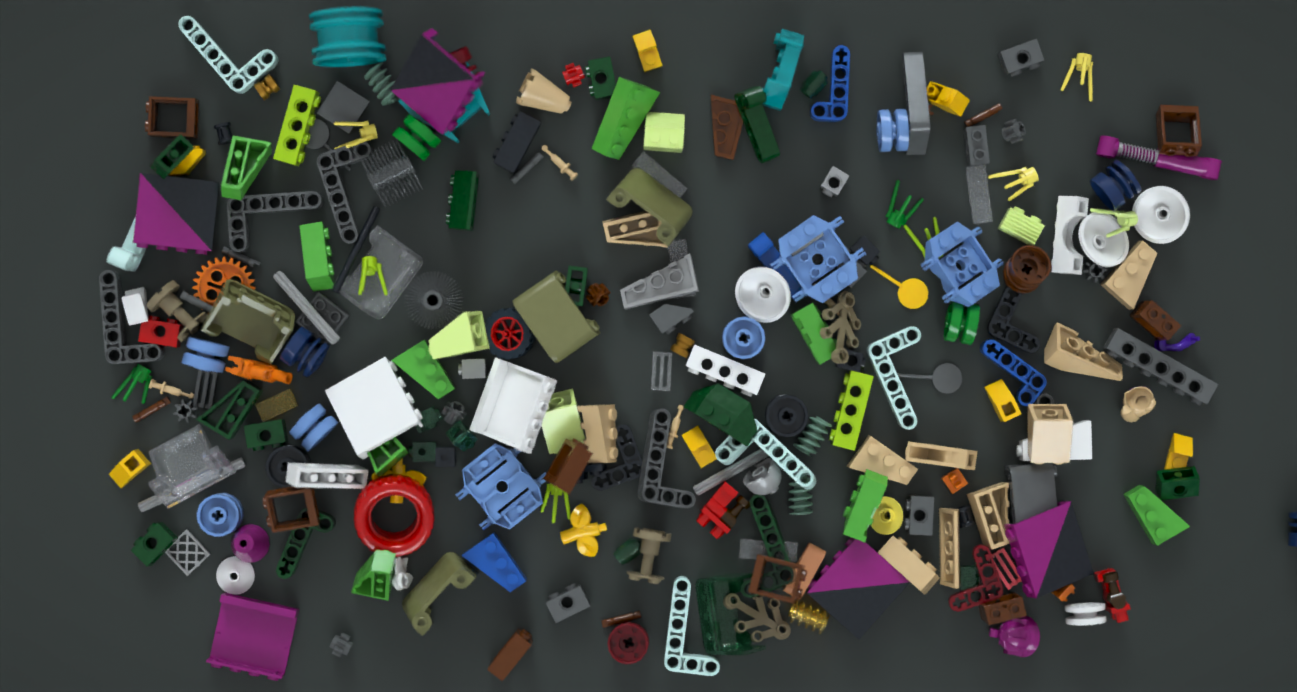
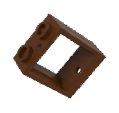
M149 96V101L146 102L148 120L145 121L147 135L151 137L177 138L181 134L184 138L198 139L199 100L196 98ZM158 104L187 105L186 132L157 131Z
M1160 105L1156 113L1159 154L1167 156H1197L1202 147L1199 106ZM1164 122L1190 123L1191 143L1166 142Z
M1153 300L1141 301L1129 315L1156 340H1169L1181 327L1176 320Z
M574 438L572 441L565 439L543 479L570 494L593 454L588 451L589 446Z
M292 486L267 491L265 497H263L264 509L268 510L269 515L266 516L267 525L271 527L272 533L319 525L320 515L314 487ZM304 492L309 517L278 522L274 497Z
M757 554L749 592L796 604L797 600L800 601L802 596L800 585L801 581L804 582L806 579L807 570H804V565ZM767 561L798 569L791 597L760 590Z
M1015 592L1003 594L998 599L978 605L981 619L988 625L1027 616L1023 599Z
M518 628L489 664L487 670L503 681L531 647L533 639H531L532 635L527 630L523 629L521 631Z

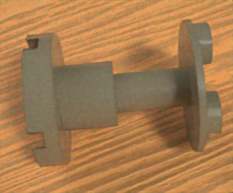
M172 280L161 288L162 291L156 293L146 306L151 312L161 307L169 317L174 315L185 326L177 337L180 342H183L190 334L193 335L200 329L199 324L205 322L208 314L203 312L193 319L182 308L184 303L175 295L180 285Z
M635 527L633 536L642 538L640 553H643L640 572L627 571L629 579L640 581V579L646 578L649 583L659 584L661 580H664V577L652 574L654 556L659 555L661 541L671 542L672 534L667 533L665 536L664 531L643 528V530L639 531L640 528Z

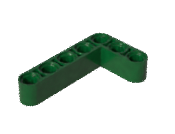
M756 494L752 496L750 506L769 557L775 558L778 552H782L785 557L784 561L792 562L770 501L764 495ZM762 498L764 506L758 509L755 505L756 500ZM765 516H769L771 523L765 527L762 524V519ZM772 534H776L778 540L772 545L769 542V537ZM772 563L774 570L763 574L760 590L771 592L792 584L796 579L795 569ZM785 570H789L791 573V578L788 581L782 578V573ZM767 577L773 579V585L770 588H767L764 584ZM751 579L741 585V592L745 597L755 598L760 596L754 593L748 594L746 589L751 583Z

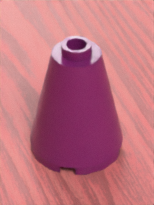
M253 524L244 525L237 529L231 540V548L234 555L239 560L247 563L261 560L267 554L270 547L268 534L263 528Z

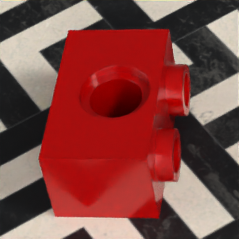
M148 315V321L141 323L139 342L171 347L181 346V342L177 337L183 330L184 325L178 324L179 320L167 318V322L159 321L160 317ZM160 326L165 328V334L162 337L157 333Z

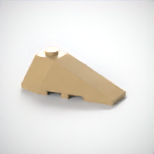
M1060 323L1054 325L1044 349L1045 364L1066 372L1118 381L1123 379L1122 364L1105 352L1095 350L1090 341L1084 342L1077 337L1079 333Z

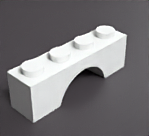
M1058 196L1051 272L1082 275L1083 255L1074 248L1072 234L1075 226L1087 216L1089 198Z

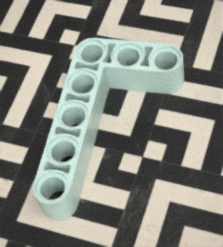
M184 16L179 20L180 30L236 93L243 94L247 92L278 64V56L273 51L264 49L239 70L194 18ZM192 21V29L186 30L185 24ZM200 36H205V43L202 45H198V38ZM217 50L218 57L212 60L210 53ZM271 54L273 60L271 63L266 64L264 57ZM225 65L231 66V71L228 74H223L222 69ZM257 67V75L250 76V69ZM242 79L244 83L242 88L236 89L235 82Z
M135 218L122 248L114 246L107 258V263L133 272L139 267L147 249L136 247L137 243H132Z
M913 326L906 327L879 339L867 347L868 357L900 427L908 430L913 429L917 425V417L889 355L920 340L921 332ZM909 330H913L916 333V337L912 341L907 338ZM893 337L899 342L896 348H891L889 345V341ZM875 345L881 348V353L878 356H874L871 351ZM882 363H886L889 366V370L885 374L879 370ZM891 380L897 384L894 391H890L887 388V384ZM898 398L904 400V406L900 409L895 406V401ZM907 415L912 418V423L909 426L903 424V418Z
M755 419L757 432L748 447L754 441L802 488L812 489L816 485L814 474ZM728 436L716 449L715 456L722 464L730 465L748 447L743 444L735 445V439ZM769 436L770 441L765 445L761 444L762 438ZM778 449H783V455L778 458L775 457V452ZM724 451H729L730 453L727 459L721 458ZM797 462L796 469L790 471L788 469L789 464ZM805 475H810V482L803 484L802 478Z
M678 576L673 583L664 656L665 667L673 672L714 676L720 669L719 662L715 657L683 653L691 583L687 577ZM681 580L686 581L688 584L684 590L677 588V583ZM680 599L683 600L685 606L682 609H677L674 606L675 602ZM681 619L683 621L680 628L673 627V620ZM678 638L681 642L679 646L673 647L670 645V640ZM670 657L678 659V663L675 666H670L667 663ZM694 659L697 661V666L689 668L686 665L687 661ZM712 661L716 663V668L711 671L707 670L706 664Z

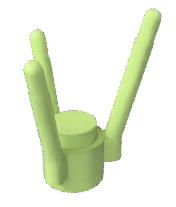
M1090 209L1091 212L1112 214L1117 217L1118 224L1122 227L1106 234L1107 238L1123 231H1129L1130 226H1135L1138 222V216L1134 211L1113 212L1106 209Z

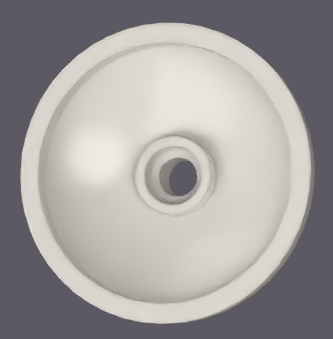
M1155 186L1145 190L1137 197L1132 211L1136 212L1138 216V222L1134 226L1143 238L1153 243L1164 244L1176 240L1186 231L1190 221V209L1186 199L1177 190L1166 186ZM1165 210L1167 212V216H1163L1161 214V211Z
M1093 212L1087 215L1079 226V241L1083 251L1094 263L1104 267H1113L1124 261L1129 251V239L1126 231L1109 238L1106 237V234L1122 227L1114 216Z
M754 267L747 270L738 279L735 287V297L739 308L746 316L757 322L768 323L776 321L786 313L790 306V288L783 276L771 268ZM765 288L769 289L770 293H767Z

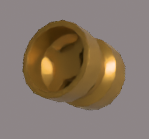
M270 74L265 76L263 81H258L254 84V87L264 100L268 99L270 94L281 90Z
M678 333L676 337L677 343L673 344L670 350L687 358L689 355L688 349L693 347L696 341Z

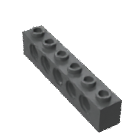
M1119 328L1113 329L1103 347L1107 350V355L1115 359L1120 357L1124 360L1123 363L1131 368L1136 366L1141 369V374L1149 378L1152 375L1157 378V383L1165 387L1167 385L1173 387V392L1181 396L1185 394L1191 397L1190 401L1199 406L1201 404H1208L1219 385ZM1124 344L1130 346L1128 354H1124L1122 351ZM1142 353L1147 357L1144 364L1139 361V356ZM1159 362L1163 365L1161 373L1156 371V365ZM1175 372H1178L1180 375L1178 382H1174L1172 379ZM1192 381L1197 385L1196 390L1193 392L1189 389V384Z

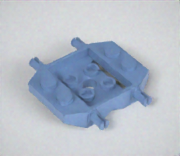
M813 215L778 239L780 256L770 266H774L772 269L776 270L783 264H786L802 287L800 291L792 295L793 299L800 295L795 299L796 303L805 296L823 303L858 279L856 262L866 255V252L861 253L864 250L863 248L853 254L848 252L834 231L835 228L844 223L841 216L828 223ZM821 233L824 234L818 240H816L815 242H813L812 244H810L805 249H803L802 251H800L792 257V253L800 249L802 246L813 240ZM815 254L822 255V264H814L812 257ZM842 262L844 263V265L841 266L839 269H837L836 271L825 277L823 280L812 286L813 282L818 280L820 277L831 271L833 268H835Z
M957 221L926 242L925 262L921 264V268L927 264L923 270L926 271L930 268L941 279L943 289L946 292V295L942 297L943 300L946 299L945 303L953 301L969 307L1000 286L997 268L1003 265V261L1000 262L1002 259L998 258L993 263L975 238L982 233V229L976 232L980 229L979 226L969 230ZM959 243L962 244L961 246H959L958 248H956L940 260L938 259V257H940L941 255H943ZM956 263L960 264L961 271L957 268ZM979 272H981L982 275L968 283L966 286H964L960 290L957 288L969 279H971L972 277H974L975 275H977Z
M495 443L462 469L464 488L455 495L458 497L462 494L458 498L461 500L467 494H471L488 515V518L479 524L483 530L491 524L511 529L543 504L540 487L546 481L542 480L546 472L537 479H534L517 458L518 454L522 452L517 450V448L509 449ZM504 460L507 461L504 465H502L499 469H497L479 485H476V482H478L491 470L497 467L500 463H502ZM504 481L507 483L508 488L505 492H500L497 489L498 482ZM528 487L529 490L521 495L503 511H501L500 513L498 512V510H500L503 506H505L508 502H510L513 498H515Z

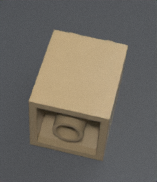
M1028 404V456L1031 463H1070L1073 419L1067 404Z

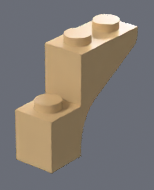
M908 442L905 450V461L975 470L978 451Z

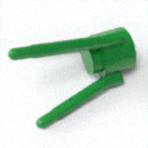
M899 180L896 181L889 210L886 214L888 218L886 222L898 229L902 225L905 226L907 220L924 201V198H921L905 216L903 213L912 198L909 195L900 211L895 209L893 212L900 184Z
M137 364L136 368L132 369L131 373L111 398L115 399L133 377L134 380L127 390L123 401L128 399L137 382L143 383L145 380L141 403L144 404L150 381L153 378L150 375L152 370Z

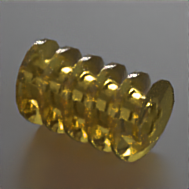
M797 600L796 604H791L787 617H790V623L797 619V626L805 622V629L812 625V632L819 628V634L821 635L828 623L830 614L826 617L825 610L819 614L818 607L812 611V605L809 604L805 608V602L802 601L798 605Z

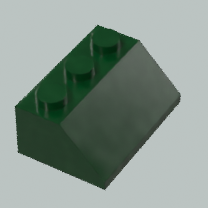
M455 170V175H451L450 186H453V193L449 194L448 205H451V210L446 215V224H449V229L473 232L479 174L476 171Z

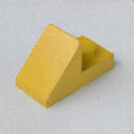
M651 30L633 35L632 37L644 72L662 67Z
M699 426L682 434L683 439L701 468L717 459Z
M1173 433L1164 470L1187 466L1188 458L1193 457V438Z

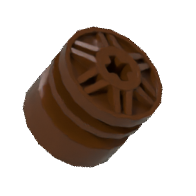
M1025 245L1019 248L1006 262L1003 269V277L1007 286L1018 293H1030L1036 290L1050 273V259L1047 253L1037 246Z

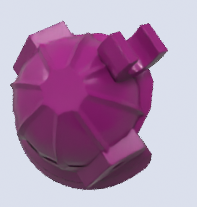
M1029 616L1008 620L1002 623L999 629H989V636L998 638L999 645L1004 648L1003 653L1028 657L1036 651L1040 642L1039 628L1036 622Z

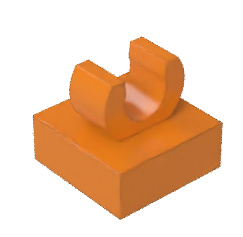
M958 468L953 469L941 478L951 494H954L968 484Z
M1069 584L1051 593L1062 602H1067L1068 599L1066 597L1070 593H1075V587Z

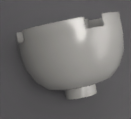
M767 458L754 465L757 469L752 473L749 470L743 479L745 486L753 494L760 496L774 494L779 489L782 478L779 466L773 459Z

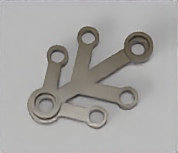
M848 291L840 292L837 303L831 308L822 311L824 320L834 319L835 314L840 311L838 319L829 327L820 329V336L823 339L831 338L838 329L836 349L831 353V359L836 364L846 363L849 358L848 352L844 348L845 333L847 335L846 345L849 349L859 346V340L855 337L852 330H859L861 322L852 308L855 304L854 295Z
M730 593L724 597L723 603L727 609L737 608L754 618L750 621L735 623L734 629L737 633H743L747 629L766 625L771 629L763 632L757 630L751 634V640L754 643L773 636L779 640L789 637L791 628L787 622L782 620L779 610L780 600L771 598L767 603L768 607L772 610L773 621L768 618L763 601L764 596L762 595L753 598L755 599L758 611L741 602L739 596L735 593ZM731 597L735 598V604L731 603ZM772 600L776 602V607L772 606ZM738 624L743 625V630L738 628ZM780 626L784 628V633L779 631ZM755 633L759 634V640L755 639Z

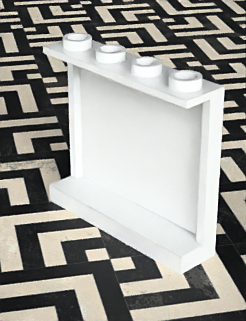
M386 357L325 390L356 454L362 460L369 457L367 452L417 424L420 427L423 426L421 422L423 417L418 408L414 409L412 405L415 402L409 392L406 393L404 389L406 384L401 376L398 377L396 371H398L397 366Z
M495 358L469 430L517 448L519 451L531 454L557 380L508 361Z

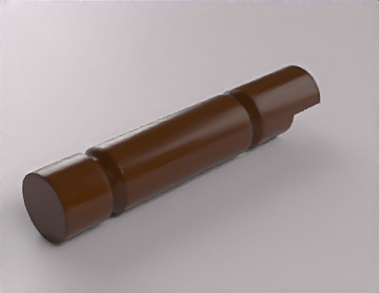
M998 103L964 121L966 127H971L998 113V111L1002 110V107Z
M165 397L142 410L139 414H135L132 418L137 423L141 419L160 410V408L170 404L171 401L168 397Z
M639 610L634 613L631 612L601 620L602 626L605 628L614 624L641 618V613Z

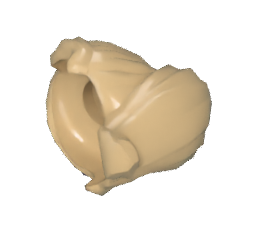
M1137 386L1125 392L1124 406L1120 411L1121 416L1126 422H1137L1140 417L1154 409L1156 401L1151 389L1145 386Z

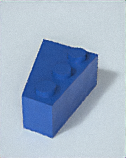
M495 532L461 555L509 592L527 580Z

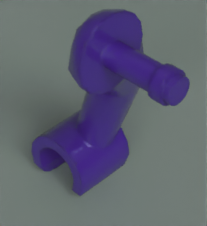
M1189 333L1177 344H1166V340L1155 341L1154 348L1158 351H1182L1196 341H1199L1200 337Z

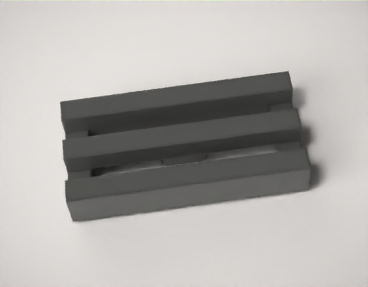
M198 369L192 406L208 409L213 406L219 372H208ZM203 373H205L201 403H198ZM210 374H213L209 403L205 404Z

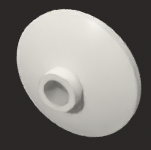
M232 556L220 563L216 572V578L222 590L229 594L237 595L250 589L254 583L255 571L251 563L243 562L236 556ZM232 573L237 574L236 580L231 578Z

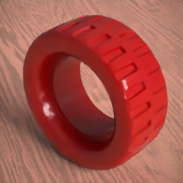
M387 474L370 481L362 489V492L359 493L355 502L354 525L357 535L362 543L371 551L388 550L395 553V557L411 554L424 545L427 538L430 537L434 526V507L430 494L427 493L426 488L420 482L402 474ZM392 495L402 496L411 501L417 511L416 518L407 529L399 532H388L375 524L371 512L375 504L384 497Z

